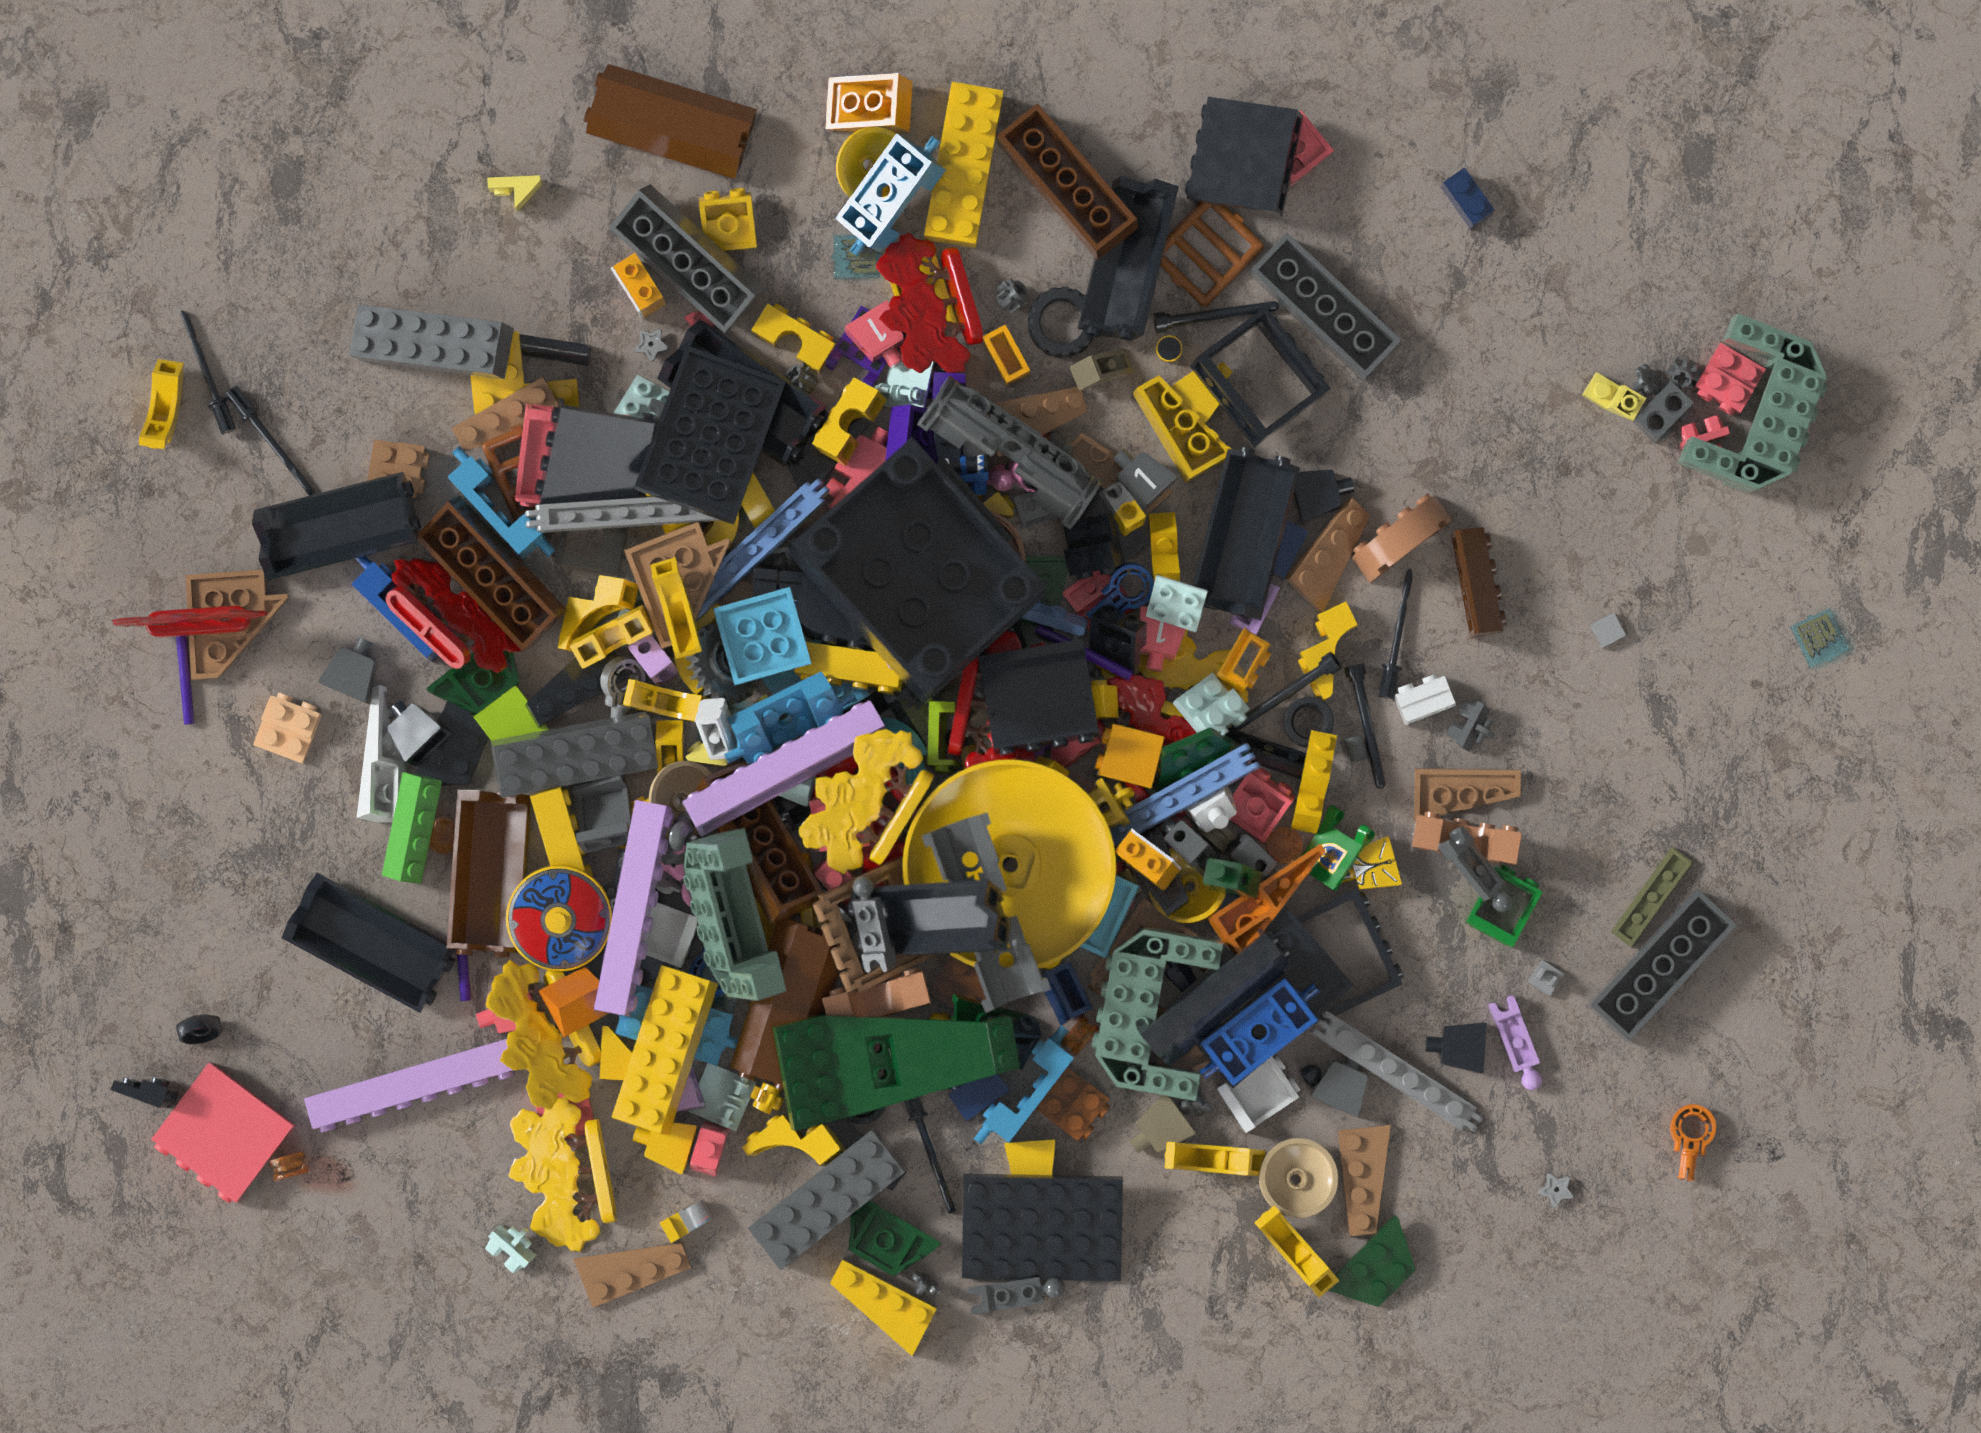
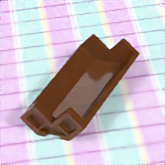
M607 64L603 73H598L595 82L597 91L592 106L587 108L584 116V122L587 123L586 134L726 177L736 178L742 165L747 141L753 131L757 109L611 64Z
M457 790L446 948L457 949V954L473 955L474 950L494 952V957L509 958L510 953H519L508 934L506 912L514 890L526 875L530 795L519 794L502 798L500 793Z
M788 918L776 922L768 951L777 952L786 991L758 1001L751 1000L730 1068L739 1071L738 1076L749 1080H754V1077L775 1083V1088L784 1090L772 1027L818 1015H825L826 1011L822 998L830 997L829 991L833 990L839 972L830 951L838 945L828 946L822 929Z

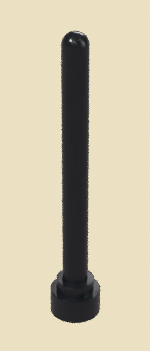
M1269 301L1170 316V313L1165 314L1164 311L1153 313L1156 334L1165 333L1167 329H1172V326L1252 315L1264 307L1269 312L1277 311L1279 304L1277 301Z
M1331 651L1321 657L1317 667L1247 712L1245 715L1248 718L1236 728L1232 724V729L1241 730L1322 675H1329L1330 673L1334 675L1342 669L1339 660Z
M1365 663L1344 667L1346 678L1353 682L1375 786L1378 789H1382L1386 783L1363 683L1365 679L1364 674H1367Z

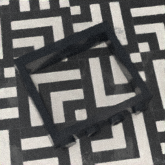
M1266 307L1196 357L1189 365L1254 448L1321 399L1331 389L1323 379L1324 376L1313 367L1310 358L1301 352L1295 344L1294 338L1284 331L1277 317H1273ZM1256 326L1311 393L1309 397L1267 428H1265L1211 360Z
M1358 889L1296 917L1303 923L1353 899L1391 979L1390 982L1328 1010L1334 1016L1402 985L1400 979L1404 978L1398 963L1393 965L1389 957L1393 952L1388 941H1382L1378 931L1382 929L1376 916L1371 917L1366 908L1370 906V903L1364 891L1359 893ZM1319 1015V1016L1317 1017L1318 1019H1320V1020H1322V1021L1328 1020V1019L1324 1018L1322 1015Z

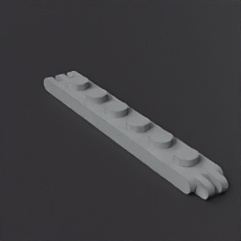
M657 497L536 505L535 510L525 511L526 518H536L535 521H527L526 528H537L538 533L720 521L719 519Z
M1325 1010L1321 1014L1329 1021L1325 1023L1318 1019L1315 1024L1324 1030L1321 1033L1318 1029L1312 1028L1310 1031L1312 1035L1458 1129L1464 1131L1466 1127L1473 1132L1476 1131L1477 1126L1469 1122L1472 1118L1480 1123L1483 1118L1475 1113L1477 1109L1475 1106Z

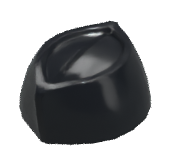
M202 1014L191 1016L176 1025L179 1041L188 1045L212 1041L222 1033L220 1018L214 1015Z

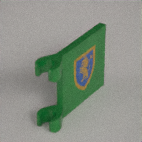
M1331 805L1317 834L1314 835L1302 856L1319 844L1325 849L1324 854L1308 874L1336 891L1363 848L1375 837V832L1369 827L1361 825L1357 830L1355 840L1351 839L1334 828L1344 818L1345 813L1336 806Z

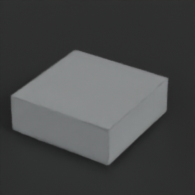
M1615 613L1590 624L1602 648L1626 636Z

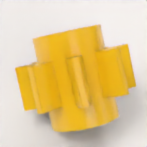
M763 1082L761 1087L754 1086L750 1098L755 1099L752 1106L768 1114L771 1113L772 1109L779 1110L784 1098L779 1097L781 1089L775 1088L766 1082Z

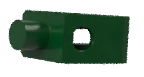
M1208 858L1203 885L1211 891L1257 899L1262 872L1241 863ZM1247 876L1246 883L1243 885L1242 878Z

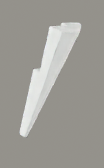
M382 685L372 687L357 818L377 823L393 822L402 773L406 772L404 760L388 731V726L391 724L390 718L393 714L387 708L384 695L387 688Z

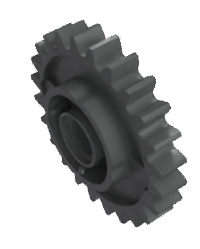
M717 622L709 623L699 629L702 651L686 657L692 663L687 669L694 672L691 680H698L696 688L703 687V696L711 694V699L723 698L730 706L735 703L739 704L754 695L753 691L759 688L756 682L762 678L739 685L734 684Z

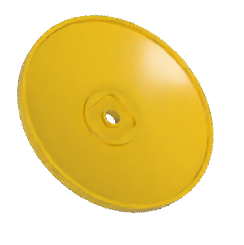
M1016 759L994 760L973 765L956 773L931 793L912 821L904 846V885L949 882L948 879L943 881L932 847H925L922 835L954 822L987 812L991 824L987 825V829L999 861L997 863L1007 888L1006 891H1003L1004 901L1001 902L1005 916H1017L1026 943L1030 945L1038 969L1060 961L1080 947L1092 935L1106 913L1112 898L1116 877V854L1112 835L1104 815L1089 794L1076 782L1061 772L1039 763ZM967 852L963 855V863L968 867H974L978 863V857L973 852ZM1007 857H1013L1018 861V868L1013 872H1009L1003 867V861ZM982 867L976 871L967 872L968 877L974 874L975 880H980L978 872H983ZM974 952L950 953L951 956L971 966L978 962ZM1004 952L999 956V962L1003 967H1011L1014 964V957L1011 953Z

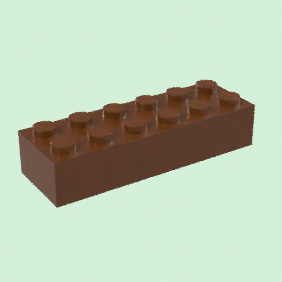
M1038 103L997 135L999 146L1097 261L1138 229L1137 218Z
M460 496L448 501L418 533V541L522 651L535 645L567 611L564 605Z
M745 760L703 777L694 792L703 791L710 787L714 781L721 778L725 779L734 774L738 768L749 765ZM771 800L716 829L718 833L745 829L753 861L746 864L754 897L770 925L812 908L813 904L819 901L818 895L824 892Z

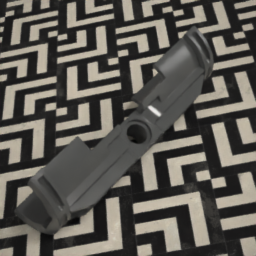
M949 375L941 385L938 395L917 425L926 431L930 428L959 449L968 440L991 457L996 450L1003 453L1018 464L1014 473L1038 488L1032 499L1061 518V524L1071 529L1094 497L1102 480L1093 473H1089L1082 463L1045 439L1040 433L1020 419L1012 416L976 390L964 387L959 381Z
M987 812L954 822L922 835L925 847H932L943 881L947 879L949 882L975 880L974 874L968 877L967 872H973L982 867L983 872H978L980 880L988 879L999 887L1002 892L1007 890L997 863L999 859L987 829V825L991 824ZM973 852L977 855L978 863L974 867H968L963 863V855L965 853ZM1016 915L1009 917L1011 929L1008 942L1010 947H1007V950L974 952L978 961L974 963L986 997V999L982 1000L985 1013L1024 996L1051 990L1048 979L1041 978L1030 945L1026 943ZM1008 952L1013 955L1014 964L1011 967H1003L1000 964L999 956L1002 953Z

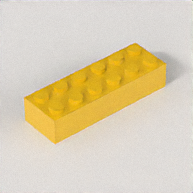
M952 81L937 163L945 168L946 171L932 189L924 239L976 249L1002 107L1003 90Z
M661 965L612 1118L659 1134H670L718 983Z

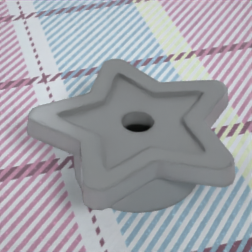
M661 329L651 334L643 330L639 331L641 342L635 347V352L645 353L649 360L654 362L659 352L668 350V346L661 341ZM649 342H653L654 345L650 347Z
M663 870L661 880H657L656 889L665 894H671L673 891L680 893L681 888L678 884L680 881H677Z
M1548 1173L1547 1184L1539 1190V1194L1549 1197L1553 1207H1556L1561 1199H1572L1573 1195L1567 1188L1570 1177L1565 1176L1558 1179ZM1555 1187L1559 1188L1558 1192L1554 1191Z

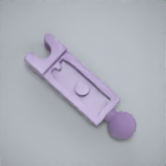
M1514 995L1507 997L1508 1009L1505 1012H1501L1495 1003L1488 1004L1514 1072L1523 1070V1086L1531 1091L1537 1090L1542 1085L1543 1079L1542 1075L1537 1070H1534L1532 1066L1540 1063Z

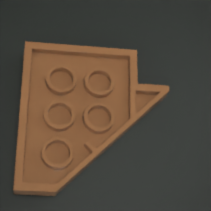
M699 522L624 550L661 649L671 647L672 643L662 605L652 579L650 565L676 557L685 581L687 597L697 620L731 544L730 539L727 538L708 546Z
M263 569L185 575L187 609L237 605L247 610H264L269 613L266 616L251 619L249 627L242 632L189 636L191 680L220 678L289 600V594L267 595L266 576Z

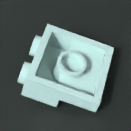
M1211 673L1173 702V705L1197 733L1211 727L1219 731L1220 735L1223 736L1229 732L1227 728L1232 724L1235 728L1242 724L1248 718L1245 714L1250 709L1234 689L1228 691L1214 673Z

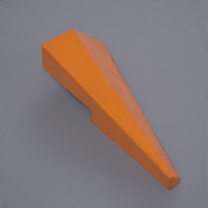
M1321 844L1260 883L1257 899L1241 896L1208 918L1220 939L1225 941L1224 944L1235 955L1258 938L1260 935L1257 930L1260 928L1265 930L1299 884L1324 854L1325 849Z

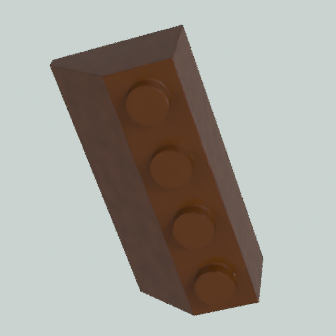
M1484 527L1454 530L1451 534V541L1470 638L1501 633L1503 626H1506L1507 623L1504 610L1500 611L1498 600H1502L1499 584L1495 585L1493 575L1497 574L1495 560L1489 558L1488 549L1492 548L1490 534L1484 532Z

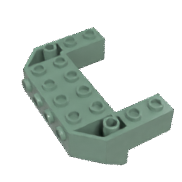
M1736 314L1730 320L1723 342L1768 359L1765 368L1772 370L1743 451L1734 453L1692 436L1686 439L1678 464L1723 481L1722 485L1750 493L1790 475L1791 472H1796L1801 459L1797 457L1799 450L1807 444L1810 433L1806 431L1809 423H1814L1819 409L1815 407L1818 399L1824 397L1828 384L1825 383L1827 375L1811 341L1741 314Z
M745 829L720 832L689 842L686 845L684 860V884L691 894L690 907L693 914L697 917L699 925L697 926V933L700 940L703 941L705 948L704 960L707 966L710 967L722 990L728 997L757 1001L785 992L786 987L776 951H768L746 864L753 861Z
M1145 927L1113 951V955L1108 954L1105 970L1110 971L1108 981H1103L1101 996L1105 997L1104 1007L1098 1008L1096 1022L1101 1023L1099 1033H1094L1092 1049H1096V1058L1117 1087L1196 1101L1201 1072L1151 1063V1047L1141 1037L1137 1027L1144 1021L1148 1026L1156 1021L1164 970L1168 961L1218 970L1221 964L1225 941L1175 933L1173 930Z

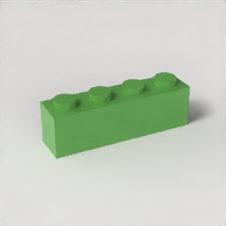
M402 773L382 876L401 882L421 884L442 780L421 774Z

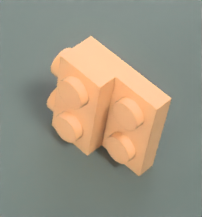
M278 693L277 697L270 695L253 745L304 764L322 714L316 712L318 707L306 702H302L301 706L291 703L293 698L281 693Z

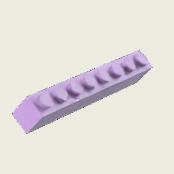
M871 701L859 703L846 714L831 718L827 724L820 728L810 729L803 737L795 741L786 742L781 746V749L762 755L755 763L738 768L731 776L714 781L705 790L693 792L682 802L702 837L852 756L856 736L866 733L874 734L879 730H885V725Z
M635 800L594 1010L631 1016V1011L634 1012L636 1009L638 998L634 995L636 986H639L642 981L643 971L640 970L642 959L646 958L648 944L645 943L646 935L651 932L653 926V918L650 915L652 907L656 906L658 900V891H655L657 880L660 881L663 875V865H661L662 854L665 855L667 853L669 840L666 839L667 829L672 827L674 819L671 807Z
M507 1039L304 1098L312 1129L319 1128L321 1133L336 1129L335 1123L345 1121L346 1125L360 1122V1116L370 1113L372 1118L387 1114L386 1108L396 1106L397 1110L411 1107V1101L421 1098L422 1103L438 1098L437 1093L447 1091L448 1095L462 1092V1086L472 1083L473 1088L488 1084V1078L498 1076L499 1080L514 1076V1070L500 1062L503 1051L508 1047L506 1044Z

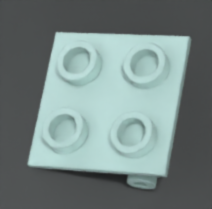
M903 361L893 368L889 367L886 382L875 386V389L879 390L887 399L884 407L911 404L924 408L935 361H932L931 366L923 373L907 368Z
M637 375L614 413L641 418L642 412L653 414V417H656L657 415L648 409L650 400L655 398L666 402L669 391Z
M1157 575L1146 617L1196 632L1199 620L1202 617L1207 590Z
M707 1063L699 1082L706 1107L689 1112L737 1131L750 1100V1095L757 1082L742 1078L738 1074Z

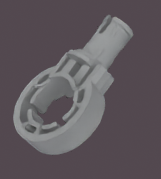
M624 656L616 657L609 661L601 674V688L606 695L605 705L611 707V718L627 715V710L632 708L623 705L627 686L618 690L615 685L617 676L613 675V673H620L621 670L628 669L633 672L630 675L631 680L644 683L646 680L645 671L640 663Z

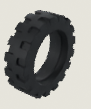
M1062 286V288L1054 287L1041 293L1032 303L1027 321L1029 335L1035 346L1046 355L1056 356V358L1073 357L1083 352L1093 341L1094 337H1090L1085 334L1086 331H1082L1074 341L1059 344L1048 339L1041 330L1040 320L1042 313L1047 306L1054 302L1066 301L1073 303L1082 312L1085 296L1079 290L1070 289L1066 286Z

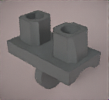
M1463 701L1459 714L1468 718L1464 727L1453 723L1447 735L1468 752L1474 742L1481 745L1485 736L1493 739L1495 733L1489 730L1493 721L1486 718L1490 709L1479 701L1476 704Z

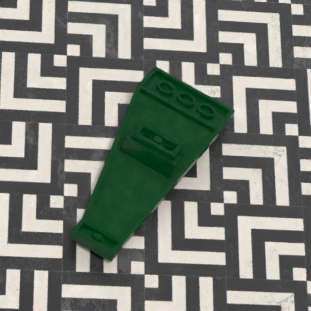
M818 1015L772 1027L790 1126L793 1131L848 1118L1020 1068L1012 1019L1008 1015L986 1021ZM878 1043L880 1048L877 1052H874L873 1047ZM883 1069L884 1076L879 1078L878 1072Z

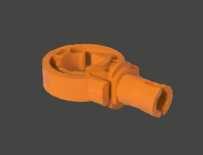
M1690 1104L1683 1106L1674 1114L1670 1122V1134L1675 1142L1674 1152L1678 1153L1680 1151L1682 1139L1679 1180L1695 1181L1694 1176L1698 1154L1702 1157L1705 1156L1706 1147L1713 1140L1716 1133L1714 1116L1708 1109L1700 1105ZM1688 1111V1113L1682 1116L1683 1119L1688 1116L1698 1117L1702 1122L1708 1119L1711 1131L1708 1132L1709 1125L1707 1123L1704 1125L1705 1131L1702 1137L1697 1139L1689 1138L1682 1132L1681 1123L1683 1120L1680 1119L1676 1127V1119L1681 1113ZM1689 1144L1693 1145L1692 1149H1688Z

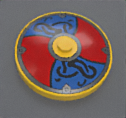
M552 865L532 872L519 883L508 903L506 924L514 947L527 961L546 970L568 971L586 965L602 951L608 941L613 912L606 891L593 876L576 867Z

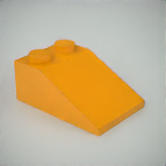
M900 74L829 78L826 129L856 132L862 128L875 126L886 128L894 133L910 132L913 81Z

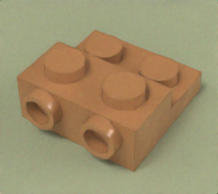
M374 439L367 481L404 472L407 481L410 480L413 484V499L418 500L419 494H423L425 490L426 479L422 478L423 468H428L430 453H426L427 448L425 446Z

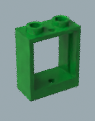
M1502 865L1501 868L1496 866L1494 867L1495 871L1504 881L1531 895L1514 929L1509 934L1478 917L1477 914L1484 903L1480 895L1464 923L1505 946L1513 948L1543 891L1538 889L1539 884L1525 877L1524 881L1515 877L1516 872L1505 865Z

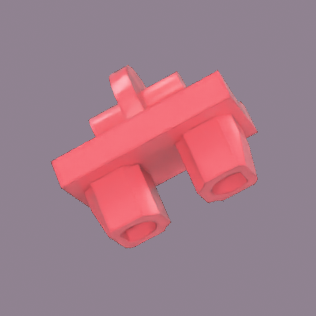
M1718 415L1703 420L1707 433L1698 435L1695 423L1682 426L1680 428L1682 438L1680 443L1681 450H1683L1686 439L1692 436L1708 443L1727 437L1730 434L1728 426L1723 427ZM1720 442L1714 444V445L1719 446V447L1722 448Z

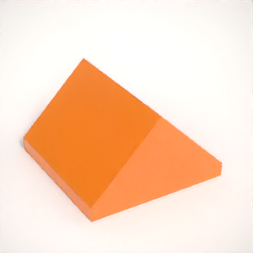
M586 967L539 990L563 1037L609 1014V1012L594 1010L599 980Z

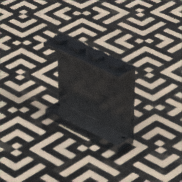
M1083 639L978 656L994 754L1000 753L1002 757L1016 754V750L1026 749V752H1036L1042 750V746L1046 745L1060 748L1069 745L1068 742L1079 740V743H1089L1095 740L1094 737H1099Z

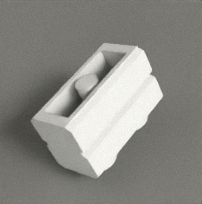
M1434 674L1422 679L1424 684L1417 687L1410 683L1398 688L1399 694H1396L1394 699L1405 726L1456 706L1445 676L1438 678V675Z
M723 698L700 701L695 717L696 725L711 760L726 759L724 753L735 749L737 746V741L727 720L731 714L726 700Z

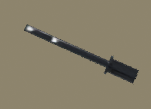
M181 310L182 321L189 338L192 340L193 350L213 400L208 404V407L212 408L221 434L231 433L236 427L227 406L228 399L227 397L220 398L201 346L197 341L190 317L186 311Z
M237 385L227 391L225 396L242 416L241 421L245 422L248 419L251 421L309 496L312 495L315 490L255 415L259 408H255Z
M1408 569L1405 575L1402 590L1403 600L1399 606L1389 664L1383 663L1381 665L1384 669L1378 697L1394 700L1399 671H1402V667L1397 666L1396 663L1407 611L1406 601L1410 595L1413 579L1411 569Z
M919 1097L906 1100L904 1103L910 1117L908 1122L915 1120L947 1211L949 1214L953 1213L956 1210L922 1118L928 1115V1112L924 1111Z

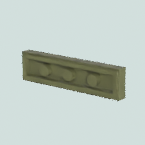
M1671 847L1610 933L1632 948L1694 862L1674 847Z

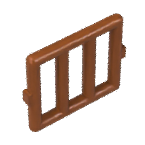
M1200 202L1167 236L1160 266L1172 277L1171 281L1178 288L1181 286L1202 307H1207L1264 249L1265 245L1243 224L1244 219L1238 213L1234 215L1224 205ZM1210 207L1252 246L1242 257L1200 218ZM1192 225L1233 264L1224 275H1221L1182 237ZM1173 244L1215 282L1206 294L1197 288L1164 256Z
M521 424L511 427L512 431L485 441L482 444L484 454L515 522L525 514V511L535 510V507L520 510L514 496L516 485L510 487L505 476L506 472L518 468L519 456L500 463L494 449L522 438L523 426Z

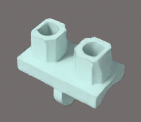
M500 1224L488 1236L490 1240L486 1250L496 1257L502 1250L510 1255L504 1264L512 1273L517 1272L522 1267L525 1268L537 1256L529 1249L532 1243L525 1237L529 1232L526 1227L519 1232L513 1226L508 1230Z

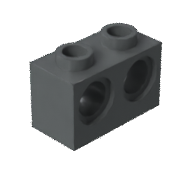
M1670 381L1632 422L1654 443L1659 438L1664 442L1674 431L1671 426L1677 420L1682 423L1692 413L1689 407L1694 402ZM1668 399H1677L1680 403V410H1670L1667 406ZM1651 417L1659 418L1662 421V428L1659 430L1651 428L1649 419Z

